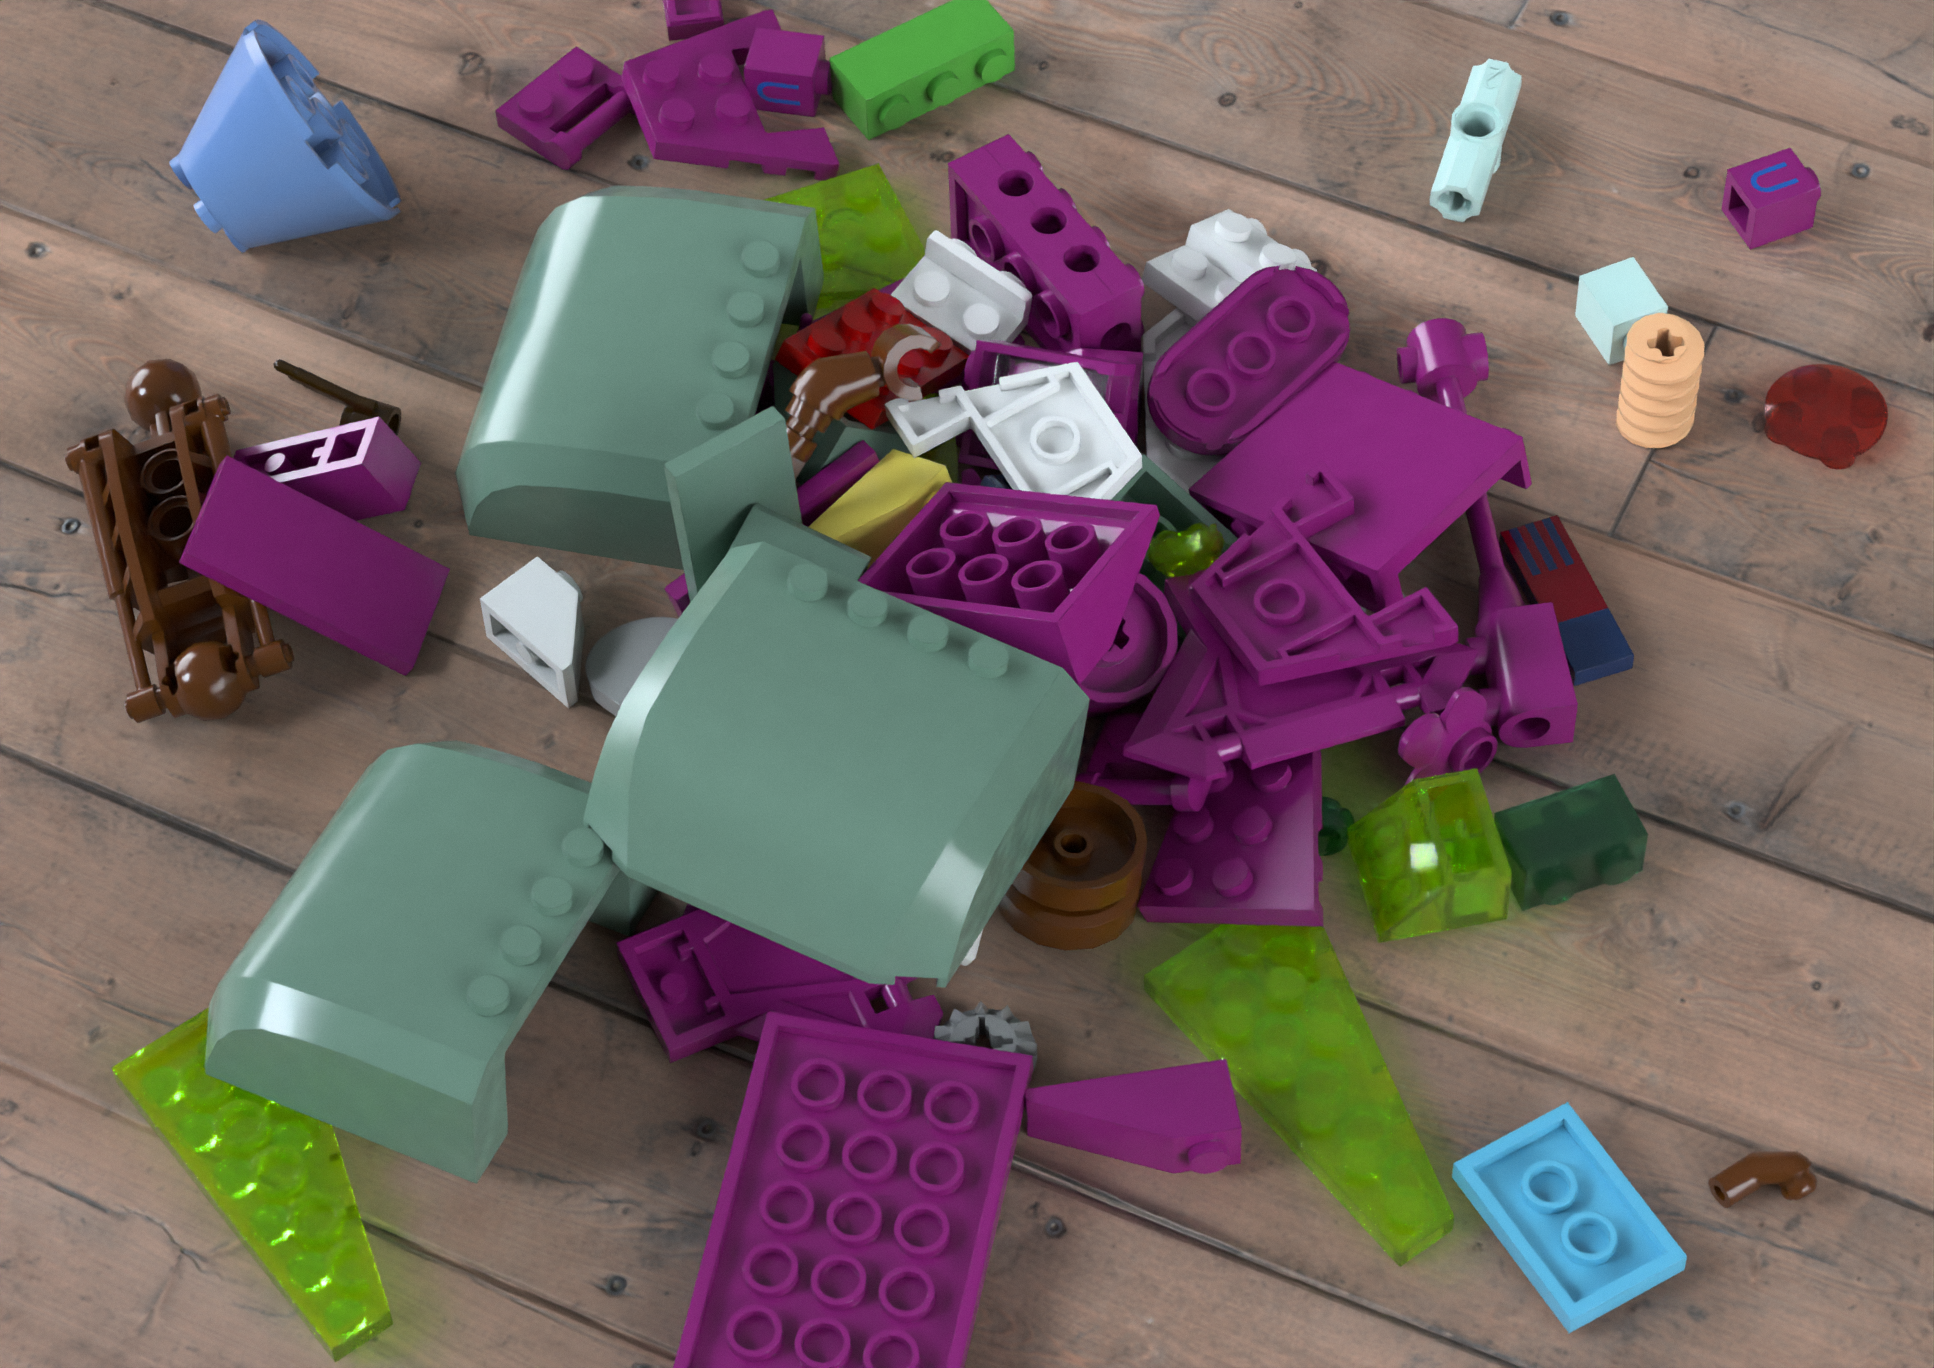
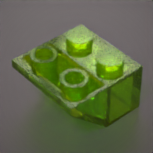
M1477 768L1414 779L1346 829V838L1378 943L1507 919L1512 873Z

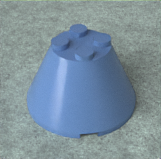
M258 19L244 28L179 154L169 161L173 172L187 188H193L201 199L194 204L196 213L213 233H217L223 228L229 240L242 253L249 248L391 220L401 212L398 207L393 208L401 202L400 195L386 165L369 137L342 100L332 106L316 87L312 79L318 76L320 72L303 53L276 28Z

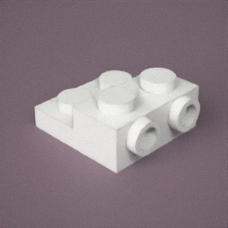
M1227 209L1191 225L1184 246L1147 261L1142 281L1174 306L1199 322L1244 280L1258 270L1273 266H1280L1279 270H1295L1296 266L1316 272L1317 270L1311 266L1308 256L1303 251L1291 249L1267 236L1266 229L1261 222L1254 218H1246Z

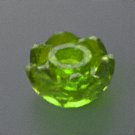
M1194 523L1187 530L1180 532L1163 530L1155 539L1152 537L1147 555L1155 569L1166 577L1191 575L1197 571L1206 570L1222 555L1224 538L1222 533L1218 531L1216 523L1210 524V527L1203 523Z

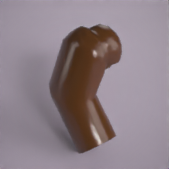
M1798 1151L1752 1152L1710 1178L1708 1183L1711 1193L1718 1203L1725 1208H1729L1762 1186L1777 1183L1785 1199L1791 1201L1793 1199H1801L1816 1189L1817 1178L1809 1169L1812 1162Z

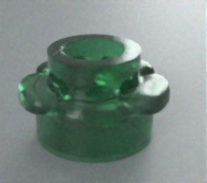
M1322 797V829L1318 832L1319 856L1333 855L1343 850L1348 841L1349 830L1353 829L1355 825V819L1351 811L1347 808H1342L1338 801L1330 797Z

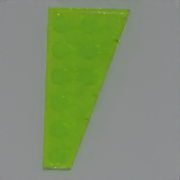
M208 1007L113 1066L111 1069L115 1081L333 1361L337 1362L392 1326L393 1320L333 1126L207 1075L205 1072Z

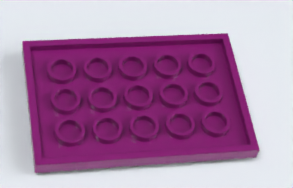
M767 1011L673 1368H964L1025 1108V1090L1030 1086L1034 1069L1033 1056Z

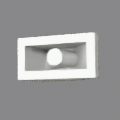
M537 556L480 598L486 636L567 708H570L578 702L584 639V624L580 602L583 600V596L579 586L569 574L562 570L556 573Z

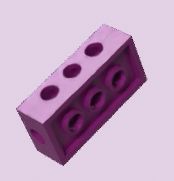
M1007 134L948 163L951 239H959L968 244L978 258L998 271L1012 273L1032 293L1033 297L1028 324L1024 329L1040 348L1061 352L1080 348L1141 352V337L1144 334V325L1141 320V297L1144 296L1145 289L1139 273L1131 264L1127 263L1124 265L1113 253L1102 230L1095 225L1090 226L1077 212L1076 205L1070 194L1065 189H1057L1044 174L1038 158L1032 152H1024L1016 141Z

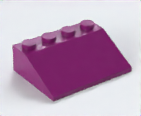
M946 482L858 579V582L1060 666L1079 686L1113 645L1160 514L1157 505Z

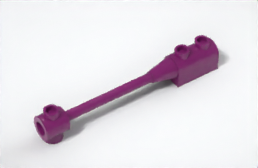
M1437 318L1419 324L1409 333L1406 341L1407 347L1397 348L1396 359L1400 383H1416L1420 396L1452 409H1459L1467 414L1464 398L1475 389L1477 382L1487 381L1489 375L1488 352L1483 333L1467 334L1465 327L1460 322L1449 318ZM1485 492L1465 511L1480 576L1478 578V623L1475 627L1476 637L1465 638L1464 645L1478 649V656L1469 675L1485 674L1488 688L1477 689V692L1483 695L1487 701L1483 720L1490 726L1497 725L1501 741L1512 747L1529 748L1571 743L1574 738L1578 703L1553 603L1525 605L1511 574L1504 566L1487 492Z

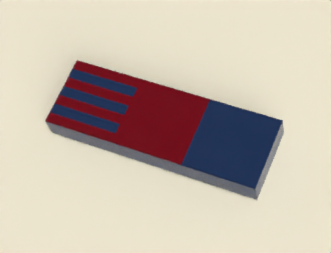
M1555 515L1500 532V549L1530 605L1553 603L1573 686L1632 669L1634 654L1559 516Z

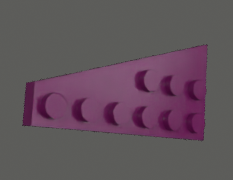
M1314 751L1255 769H1250L1240 757L1223 762L1226 769V777L1212 781L1202 809L1198 812L1174 811L1137 905L1147 922L1324 927L1323 907L1319 902V882L1323 881V861L1318 854V832L1322 829L1321 751Z

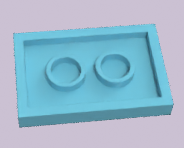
M1568 1102L1453 1163L1452 1178L1568 1333L1575 1331L1685 1270L1687 1255Z

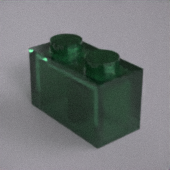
M1615 774L1494 813L1490 851L1522 911L1542 904H1560L1570 899L1575 893L1602 884L1617 885L1627 881L1635 873L1643 870L1648 833Z

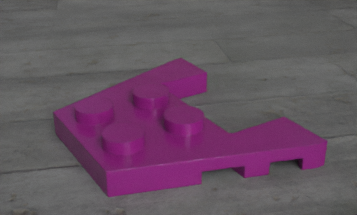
M773 9L763 10L624 62L621 79L653 159L727 169L729 161L732 160L760 164L763 172L766 174L785 176L787 168L815 171L814 180L836 181L840 163L824 127L773 133L765 132L738 68V65H745L756 27L782 30Z
M1324 461L1316 464L1306 473V483L1291 497L1284 494L1270 508V517L1251 536L1244 533L1191 584L1193 602L1259 687L1446 647L1458 642V625L1427 587L1371 616L1366 615L1306 540V538L1355 513L1353 496Z

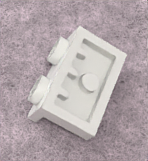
M937 230L927 239L924 257L891 294L901 301L906 311L927 326L937 328L946 333L953 341V344L968 355L975 350L977 340H1000L1012 343L1028 324L1033 297L1032 293L1026 289L1018 277L1007 271H998L978 258L968 244L959 239H950Z

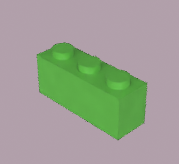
M987 0L949 1L831 57L832 98L869 141L889 130L897 129L906 122L935 108L948 105L956 98L983 85L998 81L1004 75L1015 71L1014 30Z

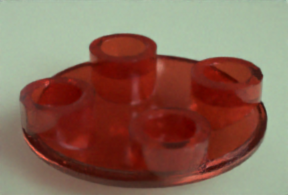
M1831 364L1806 365L1785 373L1770 387L1764 404L1766 419L1764 429L1770 441L1784 445L1805 457L1821 460L1825 466L1835 470L1851 467L1856 461V456L1865 453L1876 445L1882 438L1888 421L1887 404L1879 389L1863 375L1848 368Z

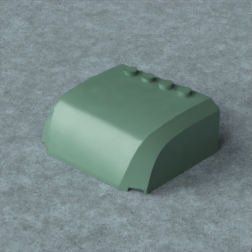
M617 185L587 193L556 207L538 228L518 278L455 471L469 535L684 570L663 465L753 417L758 406L781 323L799 326L801 316L804 313H809L814 317L824 282L815 208L699 190Z
M764 541L732 547L667 633L625 697L606 737L594 772L583 818V827L593 829L612 850V861L627 877L869 984L894 985L895 977L901 976L936 978V987L946 988L1074 787L1090 698L1060 666Z
M458 740L417 743L388 749L363 772L220 980L209 1004L205 1072L207 1075L477 1184L508 1134L505 1074L506 1050L586 923L591 921L630 937L659 890L627 877L612 861V850L593 829L583 827V818L592 783L541 763Z

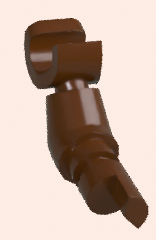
M899 324L885 330L877 338L871 352V358L867 351L817 358L804 368L789 389L794 396L785 409L791 414L786 421L795 480L818 443L812 440L817 431L825 433L833 419L840 421L847 410L878 397L880 387L886 386L897 397L909 401L923 400L920 386L911 378L898 377L897 366L900 358L906 352L921 348L932 353L941 344L921 327L912 324Z

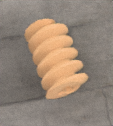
M1656 313L1644 316L1635 322L1627 333L1616 426L1621 435L1632 444L1645 448H1664L1674 445L1688 435L1694 424L1705 344L1700 332L1689 321L1673 314Z

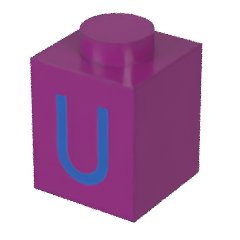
M756 27L744 66L745 84L756 110L815 117L821 95H830L832 91L830 60H826L823 35Z
M1787 148L1727 169L1721 210L1751 250L1813 228L1817 201L1821 197L1820 183L1815 172L1810 167H1804L1793 150Z

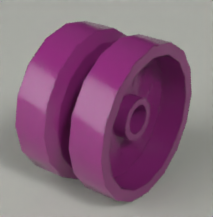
M1140 573L1138 574L1112 647L1079 685L1090 698L1087 717H1106L1109 713L1120 711L1150 693L1164 678L1175 657L1178 648L1176 618L1165 594L1145 575Z

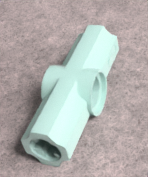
M1488 59L1482 65L1473 66L1461 104L1452 114L1450 137L1430 194V206L1439 210L1445 219L1464 222L1471 216H1479L1492 174L1500 166L1502 144L1522 84V76L1515 73L1510 68L1508 62Z

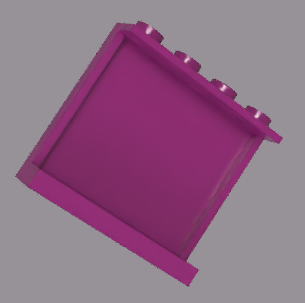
M1333 361L1296 396L1275 411L1193 484L1188 491L1192 498L1239 539L1244 533L1251 536L1270 517V508L1284 494L1291 497L1306 483V473L1316 464L1324 461L1353 496L1355 513L1306 538V540L1358 605L1376 613L1403 599L1398 573L1499 479L1523 489L1530 487L1532 481L1522 436L1515 434L1509 429L1500 428L1467 415L1459 409H1452L1422 397L1414 391L1402 389L1372 377L1366 372L1357 371Z

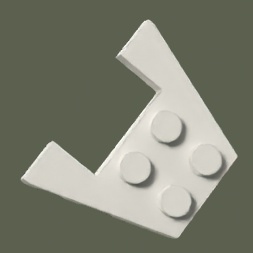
M1078 362L1000 377L999 384L968 391H964L962 386L938 390L939 397L914 402L898 398L885 403L887 418L914 458L966 430L972 429L1013 490L1111 500L1142 468L1141 453Z

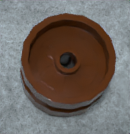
M1075 781L1072 791L999 903L1000 913L1014 931L1034 943L1064 951L1093 949L1117 939L1134 921L1140 899L1141 873L1145 863L1148 842L1143 819L1126 799L1109 789Z

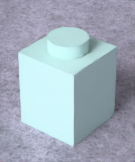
M1634 257L1580 275L1575 316L1608 365L1625 359L1627 333L1635 322L1647 315L1656 313L1667 314V304Z

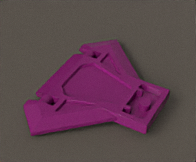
M1207 568L1165 579L1164 594L1187 637L1123 749V756L1206 783L1226 777V769L1223 764L1225 761L1240 757L1250 769H1255L1405 726L1406 721L1402 713L1404 710L1419 707L1425 714L1436 713L1441 715L1453 692L1462 688L1478 656V649L1454 643L1446 647L1259 687L1192 600L1191 584ZM1402 683L1401 685H1397V686H1394V687H1389V686H1392V685H1396V684ZM1225 733L1224 735L1211 738L1212 736H1216V735Z
M688 903L681 917L616 942L617 956L670 1063L736 1036H742L759 1042L767 1011L934 1039L935 1026H940L943 1018V1011L934 994L913 999L906 984L919 977L896 976L894 985L869 984ZM882 996L888 1009L875 1014L869 1001Z

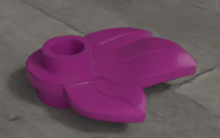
M1470 687L1459 688L1453 692L1441 715L1436 713L1422 715L1414 720L1403 732L1399 741L1398 755L1407 764L1414 767L1403 788L1402 795L1405 798L1422 799L1437 792L1452 775H1459L1464 779H1470L1480 774L1490 764L1496 754L1498 742L1491 735L1490 725L1483 720L1487 701L1479 692Z

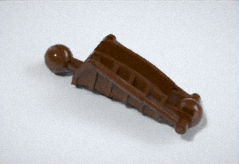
M169 358L149 360L136 369L129 378L125 388L124 402L131 420L142 429L149 431L151 439L133 445L113 428L80 440L79 444L68 447L65 461L70 471L79 474L109 599L115 601L136 686V691L128 693L127 701H125V708L131 719L134 718L137 723H141L165 714L168 708L174 718L189 714L202 721L225 719L242 705L248 692L260 688L258 676L262 675L264 678L292 669V662L295 658L289 643H285L283 639L275 641L266 606L179 563L219 465L227 455L233 458L224 422L229 419L228 415L231 414L227 399L221 397L218 393L206 398L202 396V391L195 374L182 363ZM182 580H187V581H184V582H181V583H178V584H175V585H173V586L168 587V584H169V583H174V582H178V581H182ZM133 608L140 611L136 620ZM255 628L260 646L256 648L254 647L252 635L253 633H255ZM143 650L155 655L160 687L156 684L151 685Z

